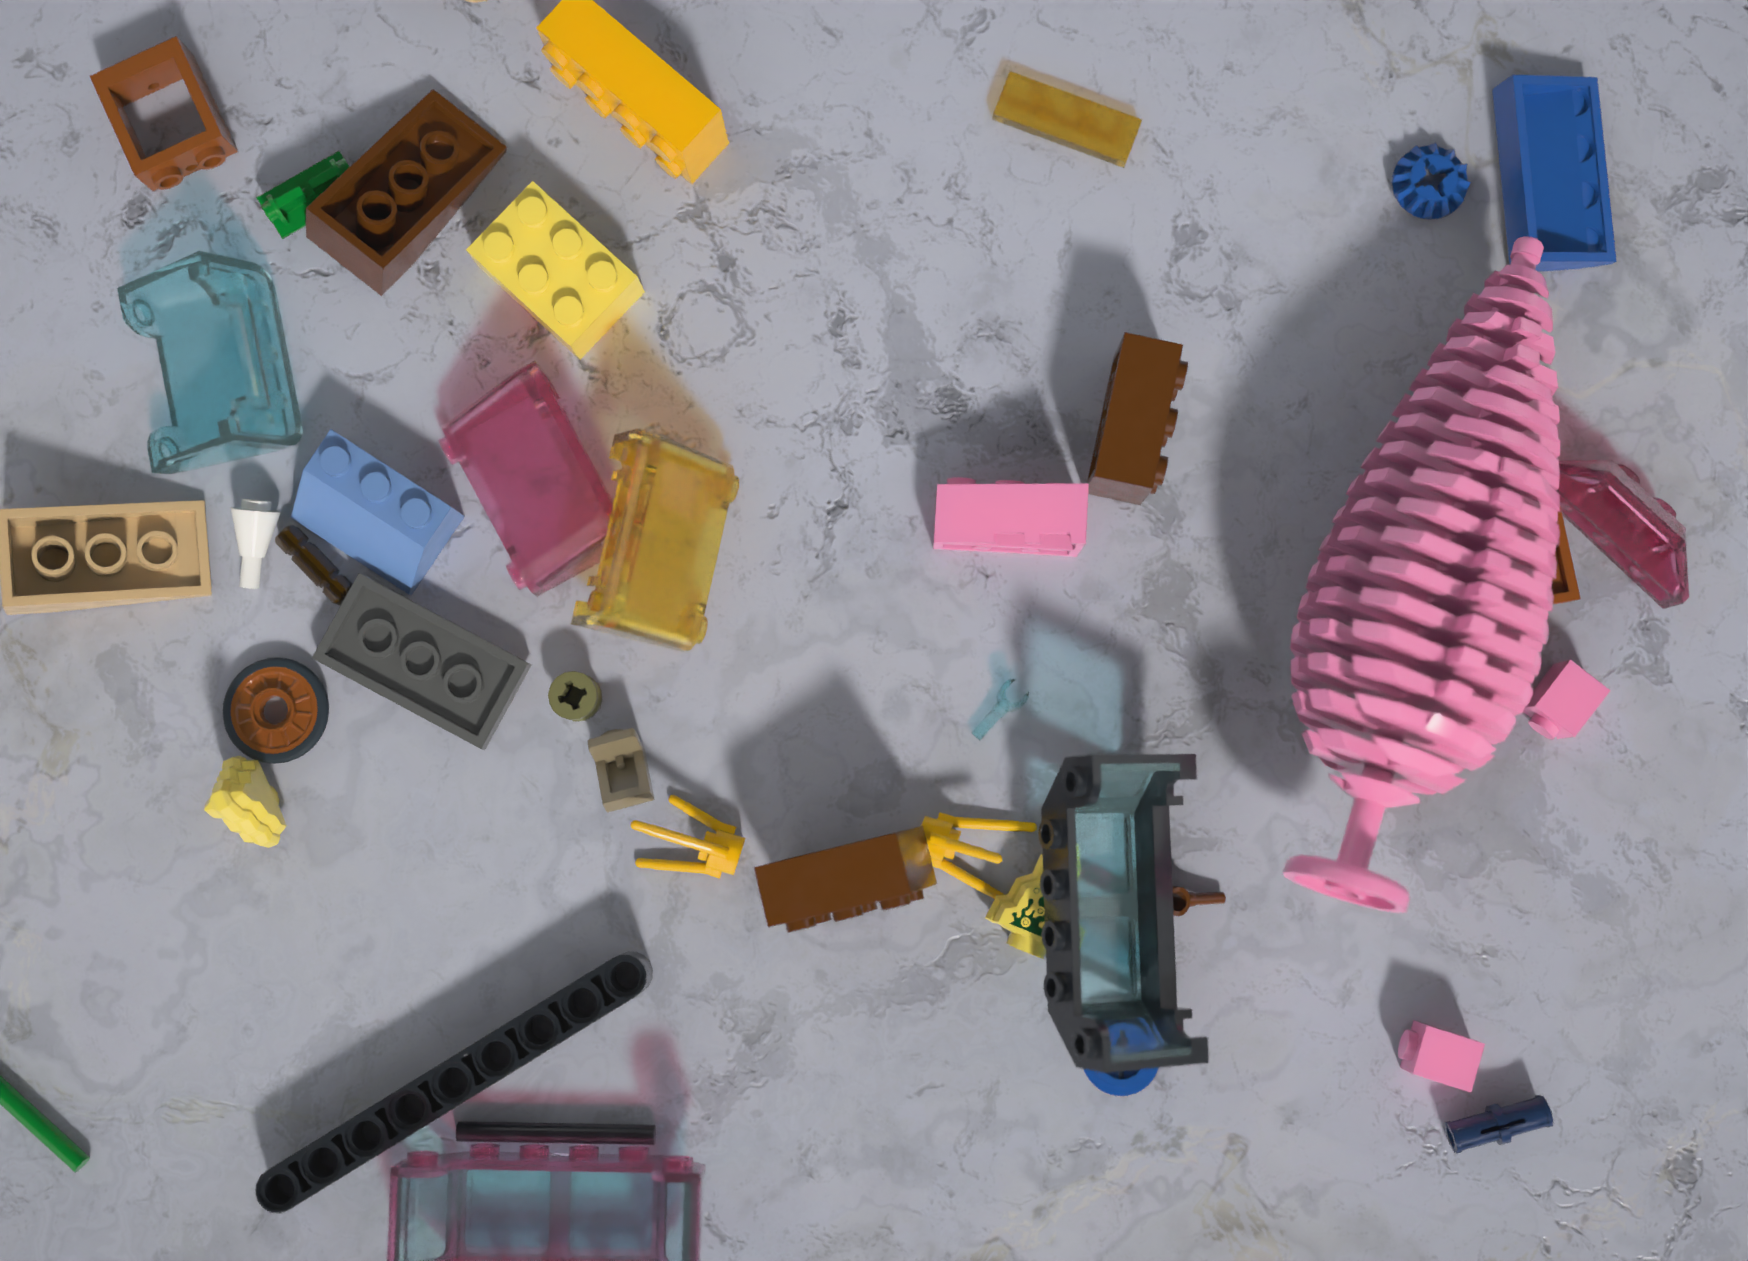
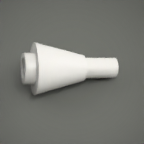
M241 499V508L231 507L239 556H242L239 587L259 589L262 558H265L281 513L271 510V501Z

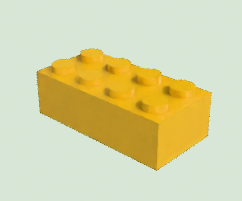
M561 0L536 27L544 44L541 52L553 64L549 68L552 74L567 88L571 89L576 85L586 93L585 101L602 118L606 119L611 115L621 123L620 131L633 145L639 149L646 145L658 155L655 158L657 164L674 179L681 175L689 183L693 184L729 144L721 109L593 0Z

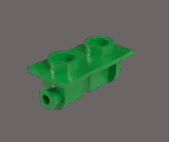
M340 151L256 197L270 222L273 223L282 239L306 226V208L350 167Z

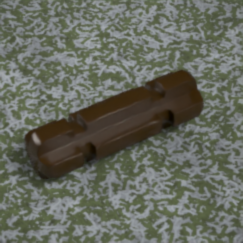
M292 524L285 527L276 536L275 543L285 554L293 555L291 560L317 587L324 588L322 592L332 603L341 605L352 586L351 581L345 575H338L340 570L314 543L308 542L309 538L299 527Z

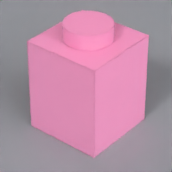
M1572 660L1554 663L1533 690V695L1523 712L1531 718L1528 724L1542 736L1551 740L1555 737L1557 739L1571 738L1578 734L1611 690Z
M1413 1020L1411 1030L1406 1029L1399 1042L1398 1057L1402 1059L1400 1068L1414 1075L1471 1093L1485 1044Z

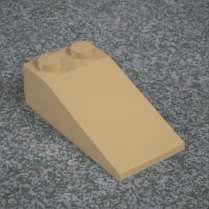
M205 501L0 509V579L4 611L7 615L63 612L212 596Z

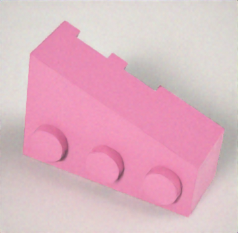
M948 478L947 484H937L933 549L1077 557L1086 544L1089 484H1024L1021 481L998 480L995 481V484H976V480L971 478Z

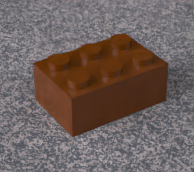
M1124 332L1113 356L1086 484H1089L1088 494L1141 505L1149 493L1155 494L1158 485L1162 486L1168 457L1162 456L1160 453L1162 447L1165 448L1168 438L1173 436L1178 416V409L1170 408L1171 401H1175L1178 390H1182L1188 369V362L1180 360L1183 344Z
M923 826L754 867L767 926L772 927L785 924L787 933L814 927L818 923L832 920L830 913H832L834 922L864 915L866 912L878 909L876 902H880L882 911L905 906L913 901L923 899V889L937 884Z

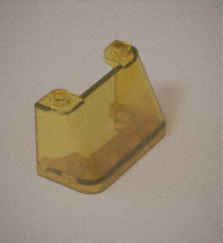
M639 428L615 434L609 458L620 461L622 469L614 470L611 480L618 482L597 576H589L587 586L593 587L595 590L590 593L588 602L576 600L571 625L677 651H690L695 644H700L706 635L708 620L704 614L728 507L738 493L739 477L735 475L733 465L659 434Z

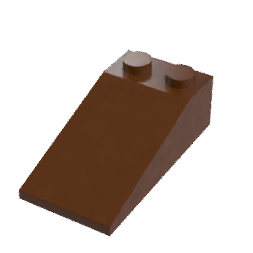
M432 89L306 208V238L382 296L417 261L505 155L507 147L441 94Z

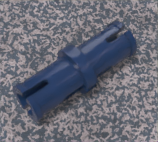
M1538 1095L1535 1098L1500 1107L1497 1103L1486 1106L1483 1113L1451 1122H1444V1129L1450 1147L1454 1153L1458 1154L1463 1150L1495 1141L1499 1145L1507 1144L1512 1141V1136L1544 1127H1552L1554 1123L1546 1099Z

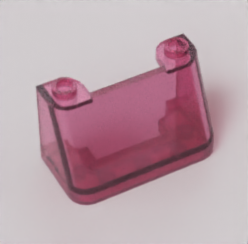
M533 361L515 371L442 426L445 437L438 441L452 465L460 463L508 552L512 562L507 564L506 568L513 582L519 590L528 587L530 592L538 597L637 543L638 540L627 520H624L614 498L608 492L566 415L567 412L558 400L560 397L550 378L540 365Z

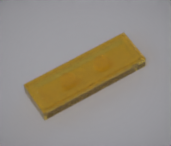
M1011 71L1008 74L992 120L1122 168L1126 165L1142 123V119Z

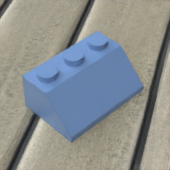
M332 429L329 430L303 469L291 515L293 520L411 596L465 517Z

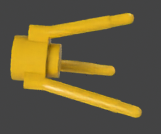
M674 794L668 798L672 805L713 829L716 833L706 831L704 840L642 821L633 820L631 822V828L636 831L699 850L698 859L707 862L638 858L635 861L637 867L702 873L719 879L722 872L734 876L746 839L735 835L736 826L717 820Z
M939 812L937 819L925 816L921 824L924 827L933 867L947 872L995 899L996 895H1003V893L944 859V857L953 860L955 853L959 852L997 864L1002 862L1003 857L1001 854L959 841L961 831L955 830L953 827L1015 832H1035L1037 830V824L1033 822L955 817Z

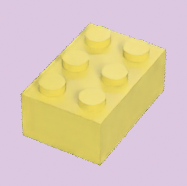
M534 181L466 249L480 269L579 360L645 293L638 276Z

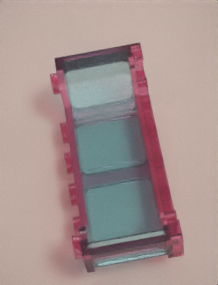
M494 1143L472 1144L469 1147V1151L439 1154L436 1151L409 1152L406 1159L401 1160L390 1168L387 1261H700L702 1184L706 1174V1164L693 1162V1157L649 1155V1148L644 1146L620 1147L619 1154H599V1147L594 1145L569 1147V1153H549L550 1146L544 1144L519 1146V1152H500V1145Z

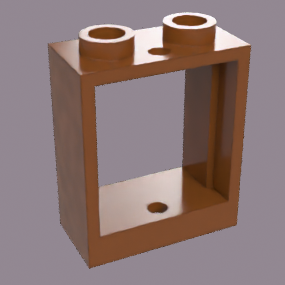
M177 36L89 76L134 176L152 191L173 188L183 181V177L200 169L216 168L226 161V157L238 152L194 55ZM183 79L206 130L146 158L124 106Z

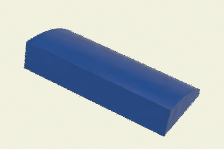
M1511 75L1492 89L1509 265L1512 260L1510 255L1514 242L1524 236L1537 238L1543 244L1542 257L1535 269L1538 272L1597 267L1617 262L1598 78Z

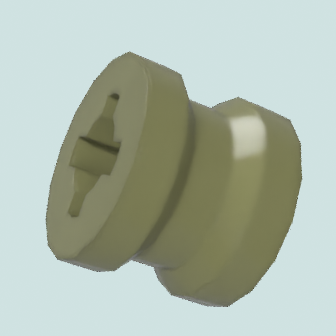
M576 671L565 672L557 676L551 683L548 692L549 704L552 710L560 717L575 722L586 721L594 717L599 711L603 700L602 690L598 683L590 676Z

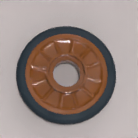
M287 658L263 659L243 669L231 682L223 702V722L230 740L243 754L263 763H285L306 754L322 737L329 717L328 696L320 679L304 664ZM274 697L283 698L288 707L285 719L278 724L269 723L264 715L266 703Z

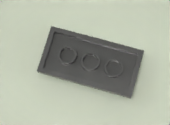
M361 573L357 575L312 656V659L482 750H486L532 665Z

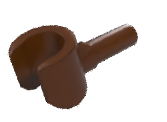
M1172 885L1174 916L1184 915L1189 907L1224 904L1226 901L1224 892L1195 893L1188 892L1183 887Z

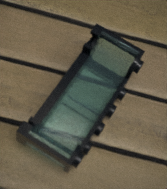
M1196 754L1084 755L1065 757L1041 808V823L1038 829V837L1043 855V873L1040 878V889L1044 897L1045 923L1042 928V942L1046 949L1047 972L1043 988L1048 1001V1012L1077 1068L1107 1073L1209 1063L1208 1037H1190L1184 1032L1183 1019H1192V1009L1177 1007L1169 806L1183 805V796H1174V784L1178 780L1197 779Z

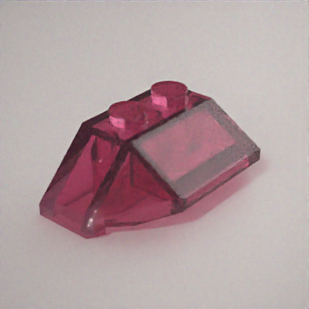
M1613 460L1559 461V489L1556 491L1560 495L1562 515L1662 609L1683 604L1689 598L1686 528L1676 519L1675 510L1664 500L1656 497L1653 498L1639 485L1640 479L1636 473L1625 465L1616 464Z

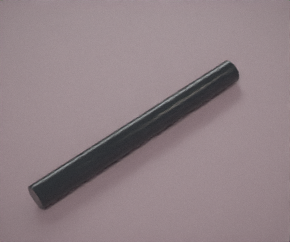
M458 1121L456 1141L655 1145L656 1125Z

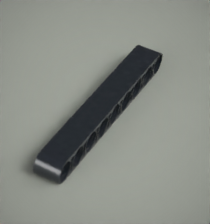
M632 951L613 957L266 1170L256 1183L255 1194L258 1203L263 1209L271 1213H283L292 1209L630 1001L649 987L653 977L650 961L643 954ZM621 962H630L638 968L640 980L635 988H626L618 982L616 970ZM579 988H586L595 995L597 1007L594 1013L584 1014L576 1008L574 995ZM536 1015L547 1016L552 1021L554 1033L550 1040H542L533 1033L532 1021ZM501 1041L509 1047L511 1060L508 1066H500L491 1059L490 1047L492 1042ZM451 1067L461 1069L466 1074L468 1085L465 1092H457L450 1087L447 1077ZM408 1094H414L423 1101L425 1108L422 1118H415L407 1112L405 1099ZM365 1121H372L380 1128L381 1140L379 1144H372L364 1138L362 1131ZM322 1147L329 1148L336 1154L338 1159L336 1170H329L321 1163L320 1152ZM279 1174H284L293 1181L294 1194L292 1197L282 1194L277 1185Z

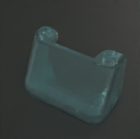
M198 251L117 288L122 317L126 325L140 336L156 339L172 426L157 428L148 437L147 451L152 473L177 474L284 450L296 445L301 440L303 434L302 421L276 289L270 275L262 266L254 262Z

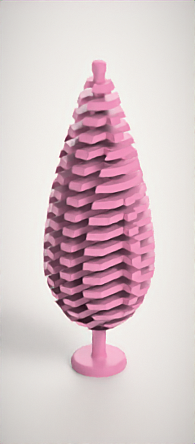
M1524 236L1514 242L1510 255L1512 259L1511 264L1506 265L1500 272L1495 270L1484 281L1485 288L1481 294L1477 295L1474 293L1464 306V319L1457 318L1448 331L1447 344L1440 343L1427 364L1430 366V369L1426 370L1423 368L1408 389L1414 392L1413 395L1405 394L1395 408L1392 415L1398 417L1399 420L1397 423L1390 420L1380 433L1376 441L1382 443V447L1380 449L1375 447L1362 463L1360 468L1365 469L1363 475L1359 474L1351 482L1345 494L1349 496L1345 506L1338 509L1332 521L1335 525L1331 533L1324 538L1318 550L1321 551L1317 558L1318 562L1312 566L1307 578L1306 589L1308 592L1302 596L1298 608L1297 619L1299 623L1293 626L1290 649L1295 658L1291 660V682L1298 691L1291 695L1292 703L1300 722L1312 730H1305L1302 733L1303 739L1310 754L1318 756L1325 766L1341 772L1340 774L1345 779L1328 774L1329 779L1351 796L1354 802L1337 861L1318 856L1297 855L1290 857L1286 861L1283 874L1285 878L1305 888L1359 906L1387 912H1407L1410 902L1408 890L1396 881L1368 870L1385 808L1419 804L1420 799L1412 793L1433 795L1438 792L1445 794L1466 781L1452 774L1462 772L1465 768L1473 771L1491 760L1494 756L1490 753L1497 750L1491 744L1495 745L1505 741L1513 729L1512 727L1516 723L1514 716L1521 714L1524 708L1527 707L1533 695L1530 684L1533 683L1535 675L1538 676L1542 661L1539 652L1542 651V646L1547 643L1549 628L1546 620H1548V611L1552 612L1553 609L1551 586L1552 578H1556L1557 563L1554 555L1556 545L1559 546L1560 530L1557 522L1558 511L1560 512V495L1556 490L1559 489L1560 477L1559 461L1557 460L1560 456V440L1557 427L1560 422L1559 406L1554 404L1552 398L1558 389L1557 372L1539 364V360L1549 365L1552 364L1555 356L1553 337L1542 332V329L1548 332L1553 330L1552 308L1544 299L1534 294L1536 293L1547 299L1549 296L1545 278L1535 270L1536 265L1540 263L1544 247L1542 242L1534 237Z

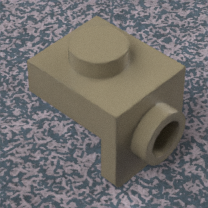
M634 728L609 730L601 736L587 741L589 752L596 765L602 804L607 813L655 800L646 752Z

